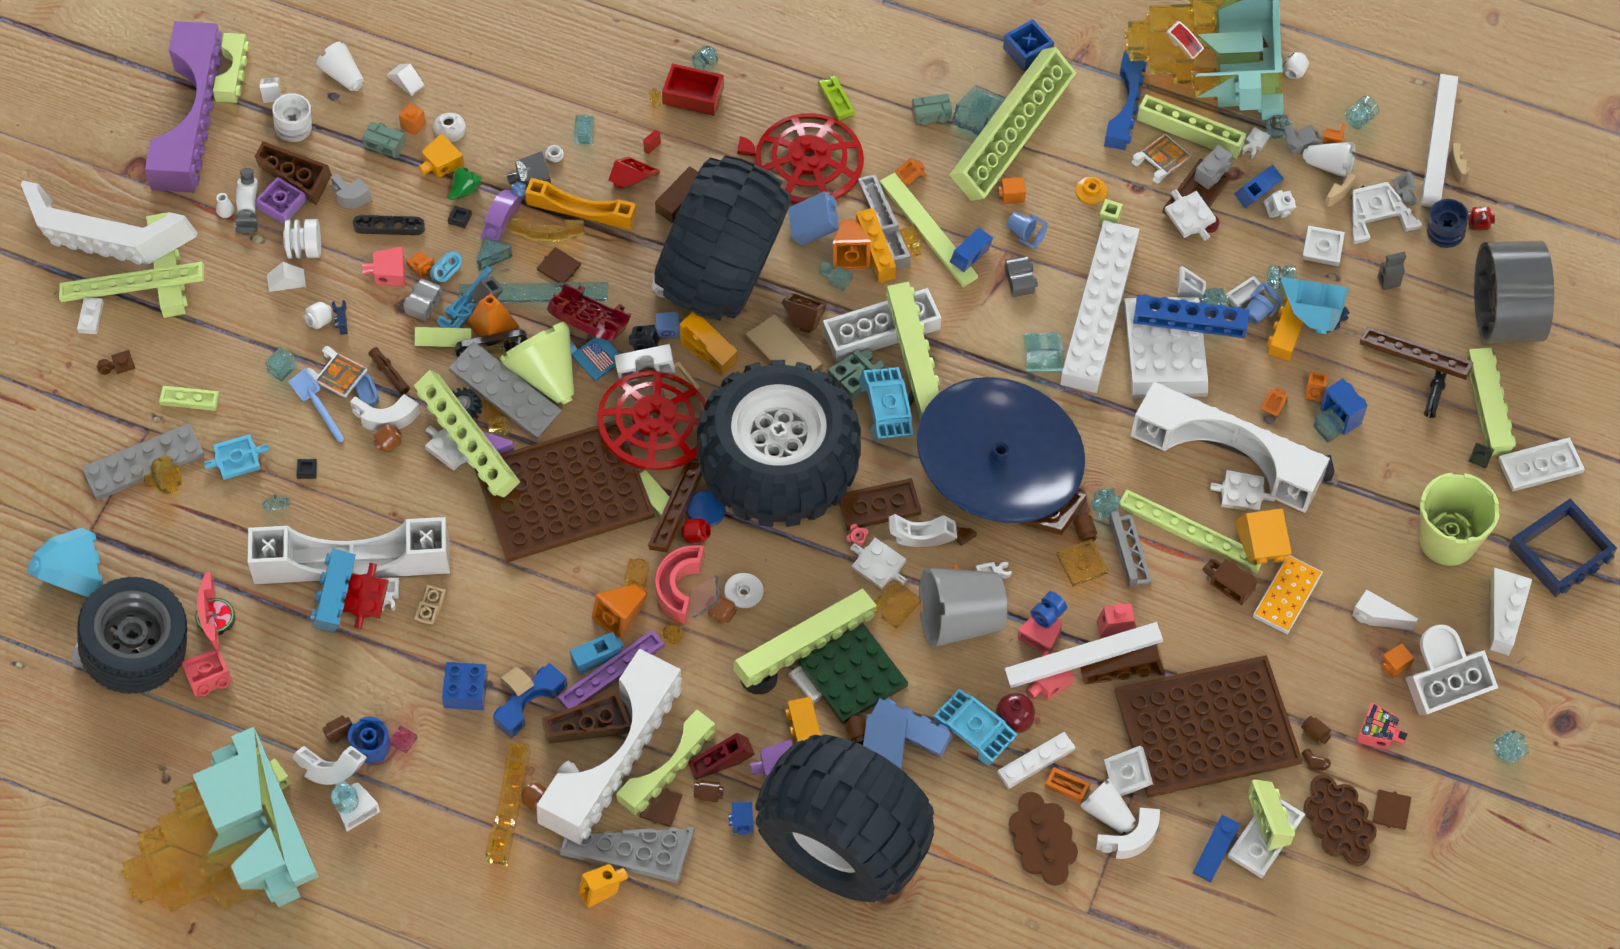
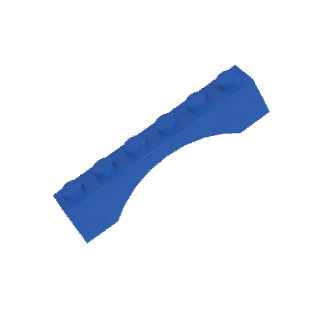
M1127 50L1123 52L1119 75L1127 88L1128 100L1122 111L1108 122L1104 147L1125 150L1126 144L1131 143L1132 133H1129V130L1134 128L1135 119L1132 116L1137 114L1138 104H1135V102L1140 100L1141 90L1138 88L1143 86L1144 76L1141 74L1146 71L1147 61H1144V53Z

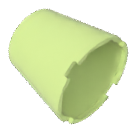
M1466 473L1464 475L1443 474L1427 485L1421 497L1419 543L1427 557L1436 563L1454 566L1466 562L1473 556L1494 530L1499 519V502L1491 487L1483 480Z

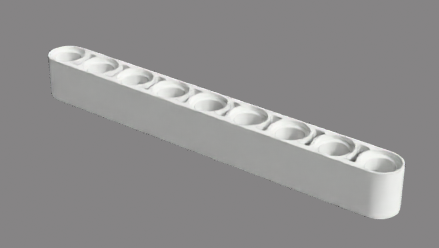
M1440 74L1420 205L1423 207L1431 208L1442 198L1458 76Z

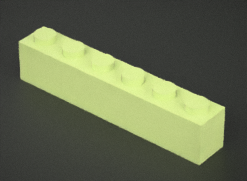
M1147 94L1139 106L1138 121L1212 150L1217 145H1220L1233 154L1232 158L1237 159L1244 146L1246 133Z
M168 212L146 216L147 225L166 217ZM175 249L154 261V269L178 265L177 261L181 260L179 249ZM185 284L157 288L163 318L186 314L185 306H188L186 295L182 293V291H186Z
M1492 348L1469 349L1466 360L1473 362V368L1469 376L1485 446L1494 450L1492 456L1509 454L1512 452L1513 447H1515L1516 441L1515 437L1511 434V420L1507 417L1508 406L1503 400L1504 389L1500 387L1499 383L1500 372L1496 370V355H1493Z

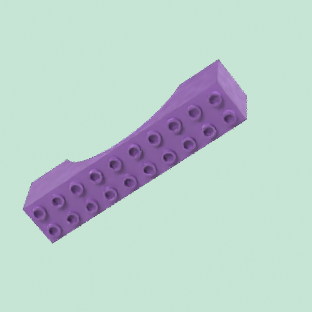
M174 21L169 46L174 71L187 78L194 85L197 92L195 102L187 117L173 130L150 141L145 171L151 190L195 193V188L199 185L198 172L202 170L201 156L205 154L204 140L207 141L208 139L207 126H210L211 116L209 114L210 111H213L214 106L212 100L214 96L215 77L219 76L218 67L222 65V32L219 31L217 23Z

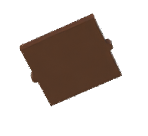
M555 247L548 256L544 257L537 270L563 286L570 277L574 276V272L581 266V262Z
M668 788L662 789L656 798L652 796L648 800V806L640 813L639 817L653 821L654 824L660 823L671 827L682 799V794L669 791Z
M1378 790L1372 822L1385 825L1387 828L1394 827L1406 830L1411 797L1397 794L1396 791Z

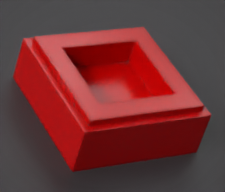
M654 130L643 140L644 151L647 154H650L661 144L660 132Z

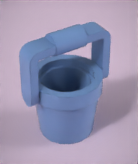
M1014 212L1007 222V228L1019 236L1018 241L1035 249L1042 242L1048 228V223L1033 214L1028 217ZM1037 221L1043 223V226L1039 230L1035 238V241L1032 245L1025 240H1028L1032 236V234L1035 231Z
M1260 283L1250 296L1252 298L1246 308L1249 310L1248 320L1253 324H1258L1267 315L1271 317L1283 304L1279 293L1272 286H1269L1268 283ZM1263 287L1277 301L1275 306L1266 297L1258 294Z

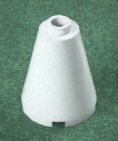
M339 41L324 50L326 54L323 57L320 55L316 61L318 68L350 91L361 89L364 79L346 44Z
M1354 142L1309 145L1307 149H1304L1303 159H1306L1307 164L1346 178L1353 169L1355 157L1352 156V151H1355Z
M1109 778L1080 805L1083 810L1120 834L1123 832L1128 834L1135 827L1133 824L1135 821L1134 816Z

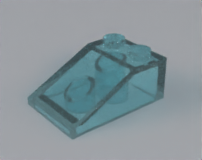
M975 85L956 104L951 123L955 124L958 128L967 129L975 135H979L1006 97Z

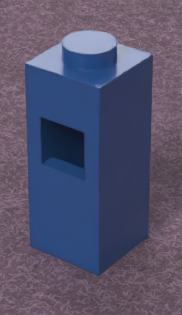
M977 228L954 250L950 263L965 272L989 250L993 237L981 228Z

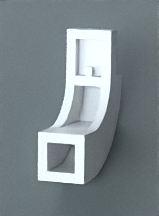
M404 394L393 406L385 409L373 408L357 397L350 401L352 413L361 418L363 427L372 431H377L386 424L395 425L398 429H402L412 423L420 414L419 404Z
M896 514L889 516L890 534L896 536L897 543L901 545L931 547L957 539L956 522L944 515L928 522H911Z
M305 746L295 752L292 757L300 767L308 770L304 777L325 785L337 784L346 780L363 765L367 758L352 746L347 748L341 754L338 761L335 762L321 759Z
M1140 808L1137 828L1128 835L1112 836L1098 834L1096 850H1101L1104 853L1116 851V859L1131 858L1142 853L1150 846L1156 836L1160 820V809Z

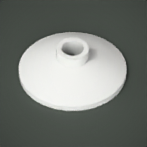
M739 573L728 579L724 592L725 596L732 600L736 607L750 608L760 602L764 589L761 581L756 576L749 573Z

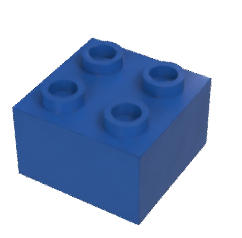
M1033 19L1004 35L1003 49L1023 71L1030 67L1042 50L1054 47V41Z
M1342 378L1325 389L1320 409L1345 435L1362 424L1367 403L1362 396L1355 392L1354 387Z
M446 662L442 693L444 708L484 710L488 677L486 664Z

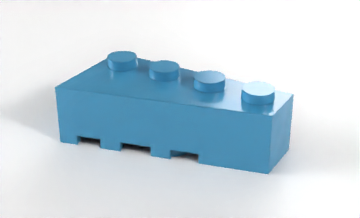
M334 548L331 554L327 553L324 562L327 565L326 572H322L319 582L323 585L321 591L317 590L315 602H318L317 608L312 609L310 620L313 621L312 627L334 633L337 630L344 607L343 599H345L349 585L347 583L351 577L356 554Z

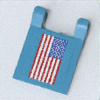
M590 335L593 339L578 350L570 340L571 356L595 382L616 367L614 355H619V353L608 340Z

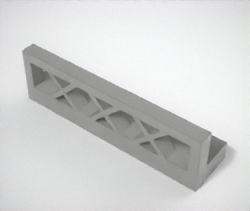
M1118 511L1111 512L1109 523L1128 588L1150 585L1152 580L1132 514L1120 516ZM1129 521L1130 528L1128 531H1125L1122 522ZM1127 537L1135 541L1133 548L1128 546ZM1132 554L1140 558L1137 565L1133 563ZM1138 570L1143 573L1146 579L1138 580L1136 571Z

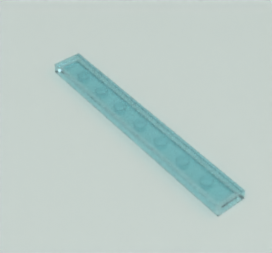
M608 282L568 283L578 289L579 285L586 287L584 295L597 301H608ZM566 283L499 284L503 288V292L497 297V300L500 303L550 302L552 294L557 295ZM459 284V298L468 291L472 284ZM473 298L470 299V303H476Z

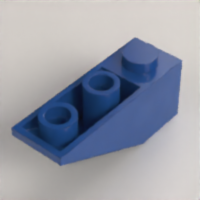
M1271 165L1234 193V195L1246 208L1284 178L1275 166Z

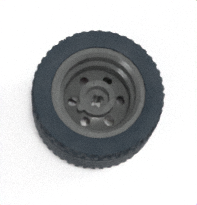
M122 577L101 585L95 592L90 594V597H87L78 616V654L86 672L101 686L120 693H144L164 685L165 682H168L178 672V668L181 667V662L186 654L187 619L182 603L178 601V597L169 588L159 584L157 581L143 577ZM146 622L151 623L152 626L147 627ZM111 627H113V628L115 629L114 632H111V631H110V628H111Z

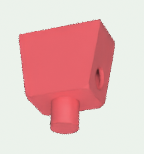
M402 246L374 252L373 263L362 264L363 275L374 274L376 284L405 286V263Z
M1118 603L1103 608L1097 619L1100 639L1136 628L1132 604Z
M1031 616L1018 630L1017 639L1043 654L1045 651L1052 654L1063 623L1057 617V621L1047 629L1040 626Z
M1045 651V653L1041 657L1049 655L1051 653ZM1069 670L1030 682V686L1025 691L1032 699L1039 693L1046 699H1050L1073 683L1074 674Z

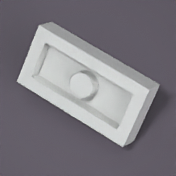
M84 297L77 327L78 333L97 334L104 304L103 299Z

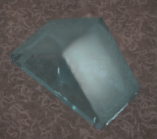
M485 237L476 257L477 269L480 271L485 269L486 266L490 267L511 258L512 249L510 244Z

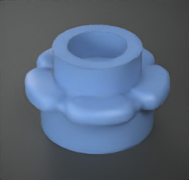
M516 182V184L511 185V193L525 197L527 185Z

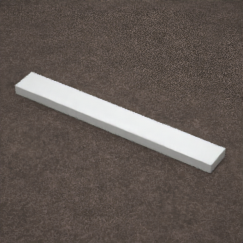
M1157 622L1007 667L1005 672L1010 687L1013 688L1163 642V638Z

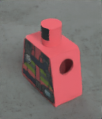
M1372 702L1357 743L1389 749L1392 740L1404 744L1408 733L1397 729L1400 721L1399 717Z

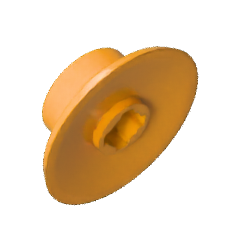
M1087 177L1077 183L1075 193L1077 198L1083 203L1094 205L1106 199L1108 189L1102 180L1095 177Z

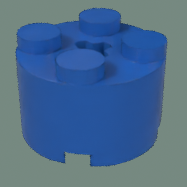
M363 717L349 729V744L367 757L364 763L382 762L391 748V740L387 727L380 719Z

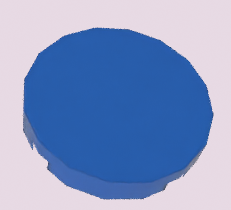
M702 491L693 495L687 512L690 519L703 518L711 526L717 525L722 521L725 516L726 507H723L715 499L712 491Z

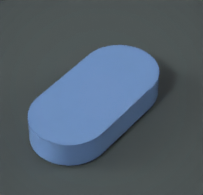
M365 373L355 385V389L360 400L371 407H375L379 402V395L372 377Z

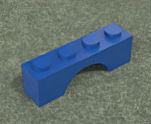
M551 663L537 671L536 676L531 679L534 683L533 687L520 696L513 693L509 697L508 702L503 707H498L494 712V724L511 739L526 726L523 710L529 701L537 697L554 699L568 686L566 676Z

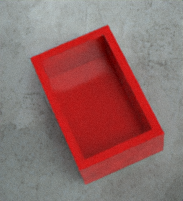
M672 63L662 90V103L715 116L724 90V75Z

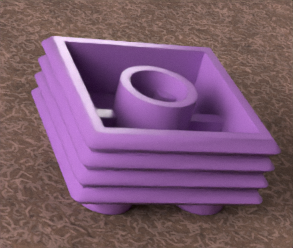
M276 177L255 200L257 209L285 224V221L290 220L307 199L304 192L283 179Z

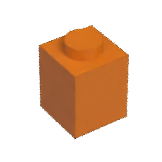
M408 103L399 114L401 128L414 135H417L426 123L424 110L411 103Z
M1023 177L1001 180V186H998V195L1002 197L1003 204L1025 202L1026 190Z
M1401 643L1385 653L1380 664L1383 671L1387 674L1389 673L1394 678L1411 667L1414 657Z

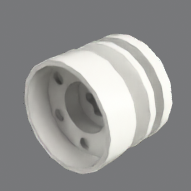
M285 94L275 100L273 104V119L276 135L287 142H299L307 138L312 131L311 105L309 101L299 94Z
M306 219L304 228H301L299 220H295L294 228L291 220L285 221L283 243L288 259H293L294 250L297 259L301 258L302 250H305L307 258H320L321 233L318 219Z

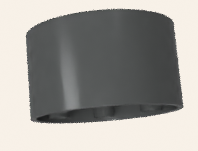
M1543 241L1483 242L1481 244L1475 264L1474 306L1478 331L1484 343L1544 342L1547 339L1551 330L1554 312V276L1550 253Z

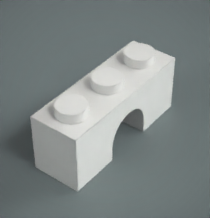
M670 344L614 355L619 380L625 376L637 373L646 367L654 368L659 372L676 373ZM632 379L627 381L626 383L638 381L639 379Z

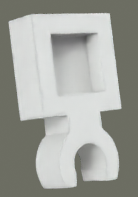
M1254 127L1245 141L1246 145L1242 149V154L1244 155L1246 151H1250V158L1253 159L1256 155V150L1262 151L1270 135Z
M994 562L975 567V571L996 572L1001 578L1005 579L1009 578L1012 574L1011 571L1005 572L1003 570L1008 567V562H1002L997 567Z
M383 578L389 580L382 611L385 610L384 607L387 604H390L392 611H395L396 605L393 599H399V578Z

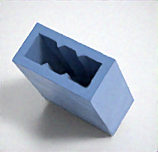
M824 191L789 207L788 213L792 239L803 246L839 229V217L836 212L837 202L835 198Z

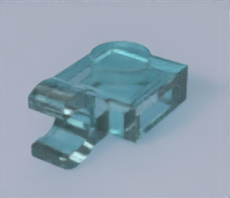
M823 262L820 266L821 270L819 273L829 277L828 283L843 291L853 278V273L838 265L835 269L827 262Z

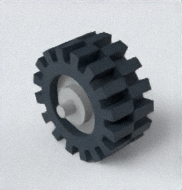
M463 387V391L457 388L458 392L456 393L453 390L452 392L472 419L474 417L478 419L477 413L481 414L480 408H482V404L477 394L472 389H467L466 387Z

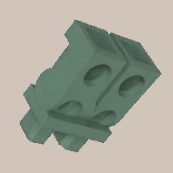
M857 349L853 354L828 369V375L834 379L839 389L843 388L851 402L855 401L857 396L863 392L861 391L859 379L863 370L885 369V365L881 361H877L874 364L870 362L873 360V354L869 349L862 352Z

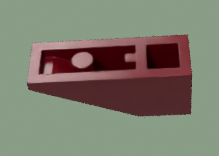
M735 733L693 758L688 764L694 779L697 780L739 765L754 756L755 753L748 737Z

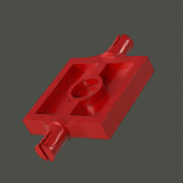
M369 563L367 574L351 573L348 582L349 585L343 602L342 612L357 616L354 625L356 629H362L364 618L373 617L380 619L389 580L375 576L377 564Z

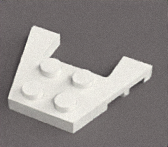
M1388 182L1355 189L1352 192L1353 244L1370 240L1366 223L1399 216L1405 232L1421 229L1422 223L1416 220L1410 208L1407 209L1402 203L1400 196Z

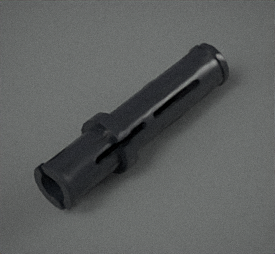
M1435 370V376L1430 383L1431 390L1424 411L1426 417H1428L1429 412H1431L1429 418L1436 417L1440 396L1446 385V373Z

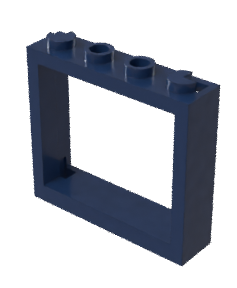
M1571 498L1512 537L1509 548L1554 597L1560 593H1567L1573 584L1576 583L1578 585L1585 580L1589 573H1596L1602 564H1609L1615 558L1614 554L1617 550V547ZM1569 515L1603 552L1559 581L1530 550L1526 543Z

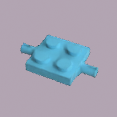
M250 434L214 444L215 459L206 461L204 464L206 470L218 467L223 480L261 470L258 454L268 452V444L256 447L252 442Z

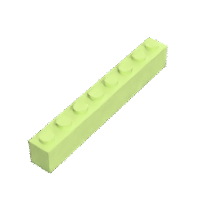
M909 282L887 286L885 294L919 419H921L927 405L939 394V378L937 375H934V360L932 357H929L928 351L930 346L928 340H925L923 335L925 333L924 324L920 322L918 317L920 309L918 304L915 305L914 288L910 287Z
M862 588L736 659L733 671L746 687L757 685L763 678L768 675H775L779 669L792 665L800 657L808 656L816 648L824 647L828 641L838 639L844 632L852 631L863 621H870L875 615L877 605Z

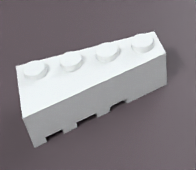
M1495 567L1490 576V650L1509 656L1514 646L1532 579Z

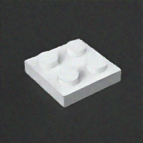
M1308 226L1302 260L1339 266L1345 232Z
M1138 746L1104 759L1108 777L1121 796L1153 785L1143 747Z

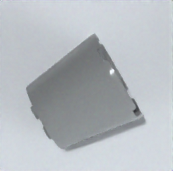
M926 568L922 572L919 585V600H923V612H920V618L925 638L930 646L939 647L1003 631L1007 620L1008 600L1002 578L998 573Z

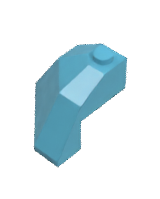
M1282 277L1281 282L1294 314L1310 328L1316 329V333L1327 334V331H1333L1340 320L1350 287Z
M81 527L50 538L33 554L27 573L57 587L90 597V594L95 592L103 582L102 574L98 573L100 560L98 551L94 547V542L96 541L95 533Z

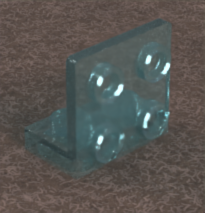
M1050 332L1048 334L1029 333L1024 335L1026 371H1063L1064 346L1061 334Z

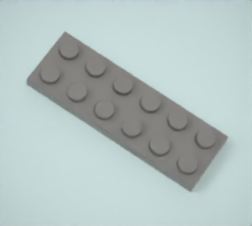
M474 341L449 367L451 373L536 440L561 414V409Z
M190 423L83 466L82 469L98 501L200 459L205 455Z

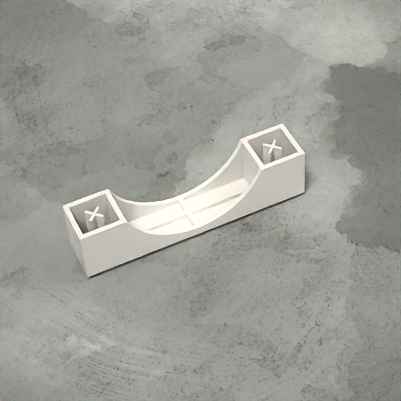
M1153 382L1135 414L1131 437L1163 451L1177 444L1196 440L1215 441L1232 446L1245 453L1259 466L1267 479L1270 494L1275 500L1304 513L1308 510L1324 478L1330 459L1303 445L1296 444L1287 438L1273 434L1269 430L1259 428L1250 422L1243 421L1234 415L1227 414L1216 407H1211L1156 382Z
M445 517L406 519L402 525L389 533L355 541L318 539L301 534L289 526L248 528V565L254 584L320 581L322 572H326L327 565L324 564L327 553L331 554L333 548L356 554L352 569L353 574H367L369 563L377 564L376 577L450 573V539Z
M641 649L637 651L619 679L620 699L625 704L632 721L624 744L610 759L593 769L570 774L557 773L536 805L538 824L579 845L583 839L586 840L589 837L592 825L594 823L597 824L601 818V811L604 807L607 808L609 806L612 794L620 789L622 785L621 780L625 775H629L632 763L640 758L643 746L649 744L653 735L652 732L660 727L663 715L670 711L672 701L681 694V669Z

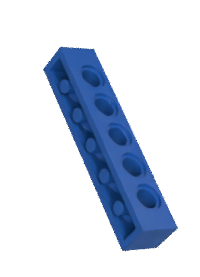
M1137 295L1133 323L1245 339L1249 310L1241 307L1233 308L1225 307L1224 305H1210L1204 302L1196 303L1188 302L1187 300H1174L1167 297L1159 298L1149 295Z

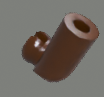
M1310 748L1301 753L1311 769L1326 770L1331 766L1328 758L1315 757Z

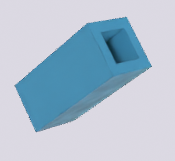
M610 632L570 650V657L580 675L603 665L622 651L621 648H624L620 637L616 638L615 634Z

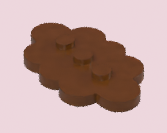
M1328 775L1316 776L1310 784L1311 796L1306 799L1303 807L1304 814L1313 821L1311 825L1313 834L1322 839V849L1328 855L1335 857L1343 855L1348 863L1355 866L1365 864L1370 857L1369 844L1374 841L1377 834L1376 826L1367 819L1369 815L1368 808L1365 804L1358 801V792L1353 786L1348 784L1337 785L1333 778Z
M1026 792L1019 798V811L1012 814L1008 823L1011 834L1015 836L1014 849L1022 855L1021 864L1025 871L1030 874L1041 873L1044 881L1050 885H1061L1067 880L1068 866L1074 863L1078 855L1077 846L1071 841L1072 828L1064 822L1065 814L1061 806L1055 803L1045 804L1043 798L1038 793Z

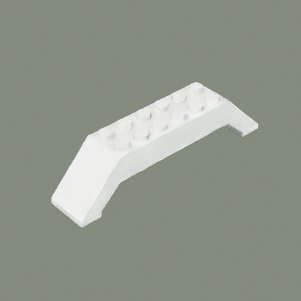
M23 180L21 183L37 226L41 229L43 235L50 240V243L58 247L63 245L72 250L81 249L89 254L95 252L104 257L113 256L121 261L126 259L131 260L135 264L140 265L144 263L149 265L194 239L198 234L184 215L168 212L166 217L141 228L55 209L51 206L53 203L52 199L39 184Z

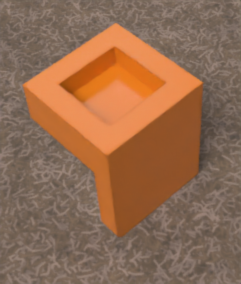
M1342 123L1340 131L1326 128L1323 144L1341 143L1346 124Z

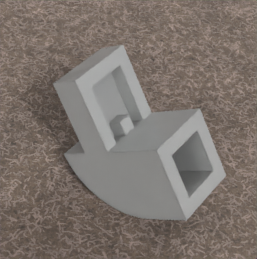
M1291 124L1284 127L1286 131L1285 139L1290 152L1293 154H1303L1304 149H1307L1309 145L1323 144L1318 130L1311 124L1299 131Z
M338 174L331 177L333 184L331 188L336 194L337 203L340 206L355 209L372 200L370 189L360 178L347 185Z

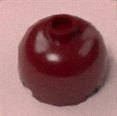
M1010 693L1001 698L997 704L995 714L1003 719L1013 731L1023 733L1030 729L1034 723L1035 708L1029 697L1020 693Z

